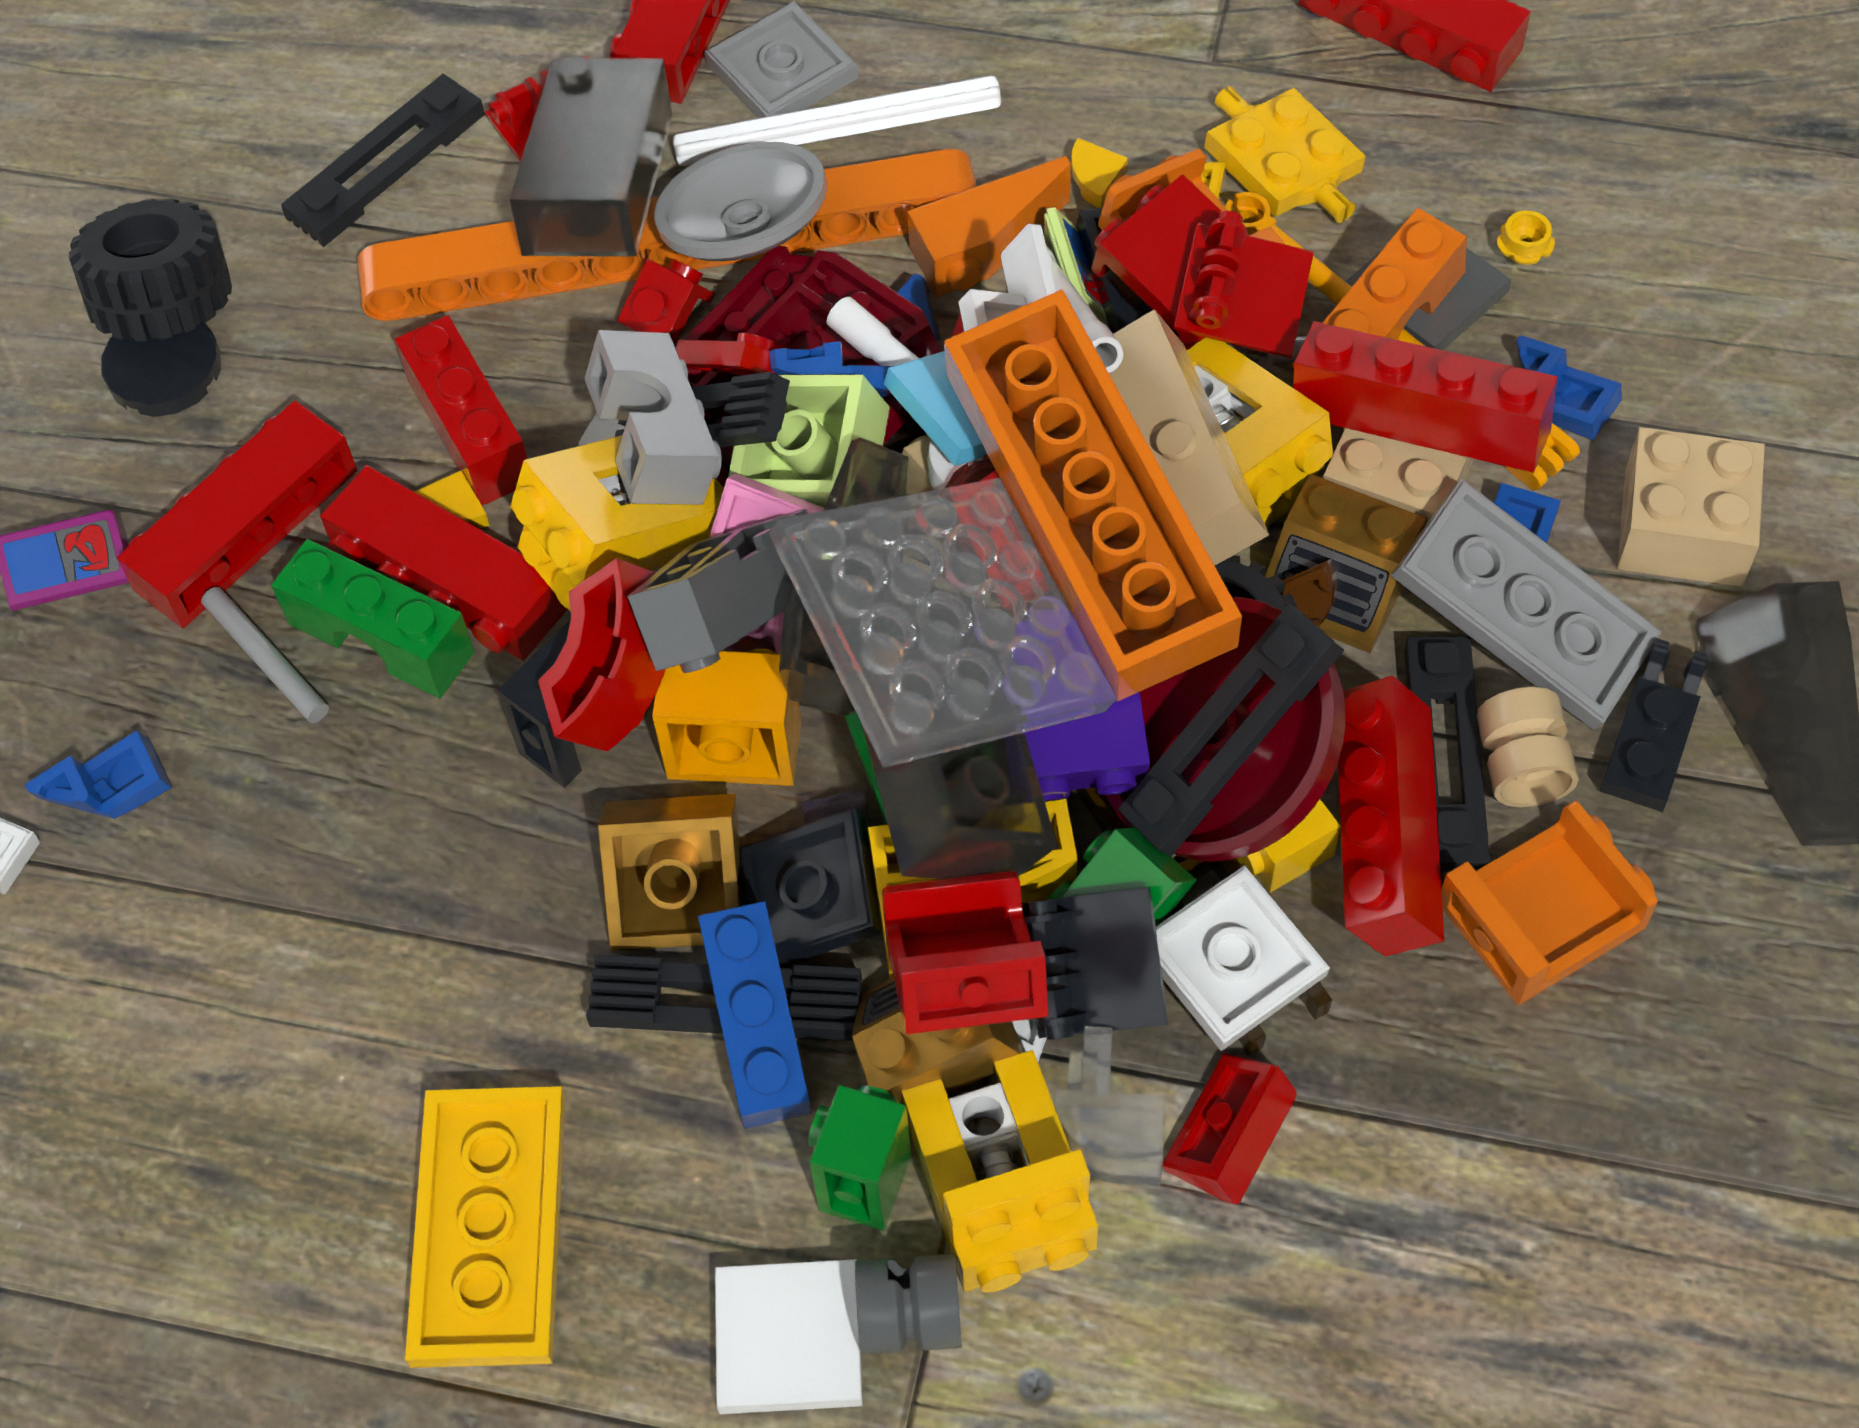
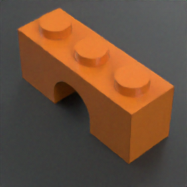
M1417 207L1323 323L1398 340L1407 321L1418 308L1431 315L1465 274L1467 236Z

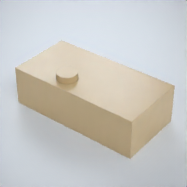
M1155 309L1115 332L1113 335L1123 348V360L1119 367L1109 374L1214 566L1269 536L1184 344Z

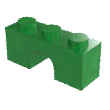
M306 539L271 584L288 625L339 649L350 634L366 643L382 658L390 675L439 699L442 698L475 652L461 612L309 539Z

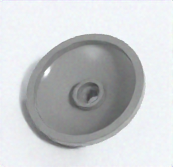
M784 142L742 144L713 153L679 173L659 196L655 205L654 219L662 240L667 246L678 253L704 261L744 259L772 250L801 232L811 222L824 202L827 193V179L820 160L812 152L801 146Z

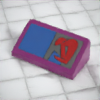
M106 510L0 535V573L11 610L23 609L129 583L116 558L128 546L126 533L116 513L113 510Z

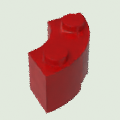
M616 558L569 591L571 620L566 643L555 664L538 680L555 738L607 752L643 720L646 710L658 691L666 669L656 671L627 596L656 572Z

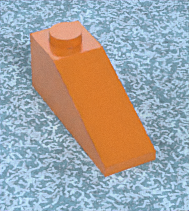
M1067 156L907 211L909 248L936 297L956 290L969 289L975 284L989 279L1003 266L1001 261L1003 250L1027 224L1041 225L1043 228L1046 209L1055 207L1060 211L1070 202L1071 163Z

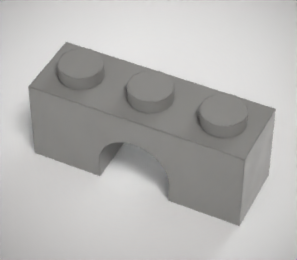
M598 330L584 379L599 419L627 421L615 463L630 503L703 505L711 480L716 479L720 473L721 449L718 442L713 441L704 420L703 404L694 396L688 381L686 363L683 359H679L670 334Z

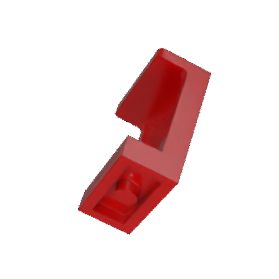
M1183 174L1166 188L1157 185L1141 199L1136 207V212L1126 221L1122 222L1120 219H1115L1101 231L1094 243L1097 250L1091 270L1099 278L1112 270L1173 328L1196 224L1198 222L1211 225L1213 220L1219 218V214L1222 211ZM1175 330L1179 334L1178 338L1184 344L1186 350L1205 338Z
M1015 871L886 886L882 890L886 946L906 1035L1048 1017L1045 954L1041 941L1031 942L1022 913L1021 884L1019 876Z

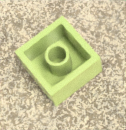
M779 375L790 380L786 396L787 406L783 424L778 432L775 442L734 446L728 477L733 473H737L849 517L851 522H865L872 494L875 493L890 409L889 405L864 375Z

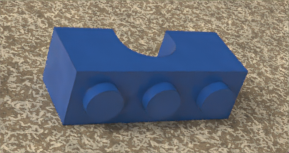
M765 901L698 916L744 1129L811 1114L808 1092Z

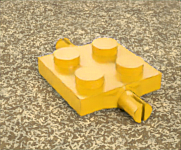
M1227 86V90L1224 88L1218 93L1215 104L1231 120L1207 131L1204 148L1218 162H1225V169L1249 192H1254L1264 197L1270 205V213L1275 218L1296 206L1319 203L1337 223H1342L1343 218L1346 221L1355 211V204L1350 202L1337 187L1340 183L1362 172L1366 156L1295 88L1258 105L1248 104L1232 86Z

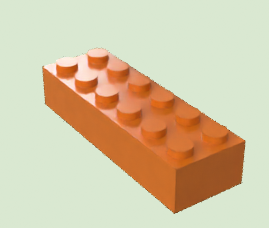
M1063 289L944 340L947 378L1117 702L1237 648L1242 615Z

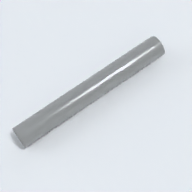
M220 587L208 590L203 595L201 603L309 723H317L322 720L329 711V706Z

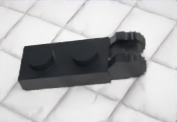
M1656 638L1643 677L1638 676L1600 792L1663 812L1701 696L1696 694L1709 654L1695 650L1693 656L1688 659L1683 673L1685 680L1682 689L1679 690L1657 682L1660 672L1665 669L1670 655V642Z

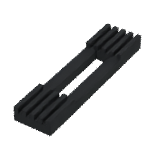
M443 73L284 201L281 207L286 220L289 222L293 221L294 226L298 229L301 227L306 235L309 233L314 241L318 239L319 244L325 247L365 214L363 208L411 168L441 144L447 147L485 115L482 100ZM415 124L419 129L424 128V130L350 190L342 186L345 181Z
M772 372L732 377L731 382L691 387L695 398L702 402L704 409L725 407V411L732 413L731 416L723 417L722 423L707 425L712 440L717 441L720 447L776 441L778 432L782 428L786 411V396L790 380ZM618 421V424L626 426L627 421ZM624 429L616 430L615 437L623 435Z
M1288 604L1118 808L1120 813L1158 851L1172 857L1213 808L1214 805L1211 801L1292 704L1296 700L1302 702L1344 652V649L1326 635L1322 629L1317 627L1304 613ZM1266 674L1276 684L1192 784L1186 781V778L1181 773L1259 679Z
M1407 637L1404 648L1407 688L1431 708L1440 873L1443 874L1444 870H1450L1451 872L1466 862H1469L1474 870H1479L1490 863L1479 728L1476 717L1477 705L1471 637ZM1431 699H1436V704H1444L1445 699H1450V703L1455 706L1463 804H1439Z
M595 954V968L592 970L593 982L590 984L591 995L588 998L589 1009L586 1012L590 1027L723 1034L718 1008L659 1005L662 987L714 990L708 964L662 962L661 958ZM794 965V969L780 968L785 993L791 994L789 1011L795 1038L853 1041L852 1033L861 997V968Z

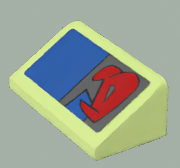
M1055 207L1046 209L1044 214V239L1046 245L1054 254L1058 266L1098 320L1109 328L1077 227Z

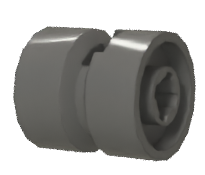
M955 1253L916 1256L910 1268H902L895 1258L855 1261L856 1303L861 1355L901 1352L906 1342L910 1340H915L922 1351L962 1348Z

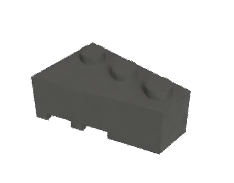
M802 509L691 543L627 597L656 671L680 665L683 673H689L716 663L720 660V651L736 643L742 637L829 583L832 579L807 510Z

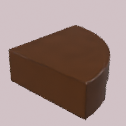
M1332 558L1281 579L1285 583L1284 595L1292 594L1297 609L1313 621L1317 627L1329 615L1336 598L1337 574Z

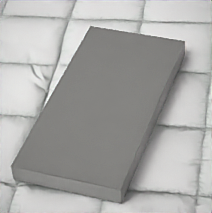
M1462 478L1451 488L1391 575L1533 685L1547 688L1557 693L1562 707L1592 730L1604 724L1653 647L1656 638L1662 632Z

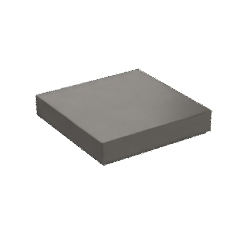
M795 1L705 51L707 66L757 118L805 110L859 79L858 65Z

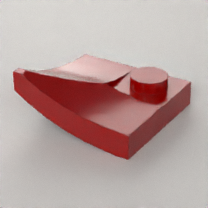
M738 333L737 341L678 340L676 352L679 359L685 361L687 368L744 376L765 372L776 374L770 368L769 351L790 348L788 345L775 343L758 335Z

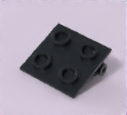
M1150 887L1022 903V913L1031 942L1041 941L1045 954L1048 1017L1036 1018L1038 1038L1053 1040L1073 1037L1076 1034L1169 1024Z

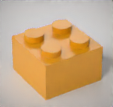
M753 649L747 653L720 651V660L697 671L683 673L680 665L666 668L655 695L652 717L667 779L794 786L801 714L792 655L778 654L768 649Z

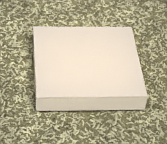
M1246 866L1234 872L1156 927L1163 980L1221 1051L1326 977L1330 969Z
M856 1259L715 1267L717 1410L719 1414L863 1406L861 1351L855 1285Z

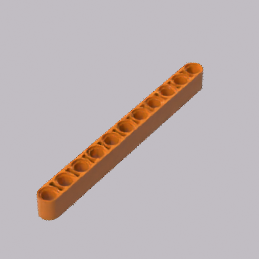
M944 149L824 169L827 179V193L824 202L811 222L796 236L780 246H786L790 254L907 235L909 234L907 211L977 187L970 157L964 151ZM659 197L377 243L366 247L360 252L357 257L361 303L365 314L376 320L394 321L637 280L647 258L666 268L671 259L674 258L698 270L762 259L769 251L733 261H704L678 253L667 246L659 235L654 219L655 205Z

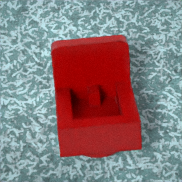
M647 258L617 322L636 332L669 333L675 346L698 298L711 303L715 293L699 285L703 273L672 258L666 268Z

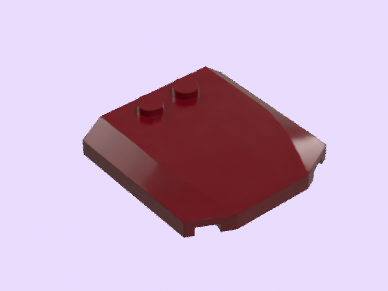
M778 246L770 250L684 339L737 341L738 333H749L770 339L775 343L788 345L790 349L810 350L824 345L823 343L840 341L844 366H880L873 359L863 356L827 325V317L833 306L842 298L849 296L890 330L891 335L919 359L942 352L921 308L836 252L817 250L814 257L790 254L786 246ZM687 368L688 381L691 387L731 382L732 377H737V375L731 373L708 372ZM893 395L883 397L890 407L883 446L911 417ZM725 407L704 409L706 425L722 423L723 417L732 415V413L725 411ZM734 446L720 447L721 461L729 474Z

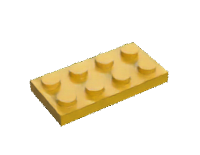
M562 1086L425 1090L405 1361L410 1368L553 1364L566 1101Z

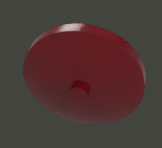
M1232 597L1242 615L1238 647L1140 691L1150 760L1149 771L1280 615L1282 610L1254 599ZM1334 663L1302 702L1296 700L1214 797L1211 801L1214 805L1213 808L1176 850L1175 855L1197 861H1224L1245 857L1283 838L1311 812L1333 777L1344 740V693ZM1266 674L1259 679L1181 773L1186 778V781L1191 784L1195 781L1276 684ZM1132 791L1116 795H1106L1119 818L1129 828H1134L1118 810Z

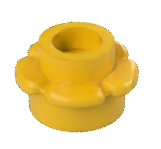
M1530 210L1512 214L1501 227L1502 235L1497 237L1499 251L1512 261L1523 265L1538 263L1541 257L1546 258L1550 256L1555 247V239L1551 236L1552 226L1550 221L1544 215Z

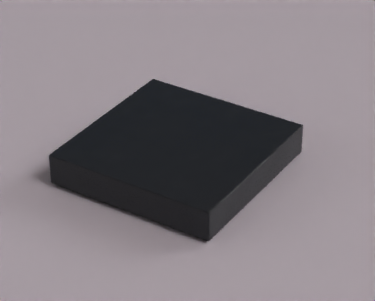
M856 808L739 847L746 905L765 901L780 967L883 934L865 816Z

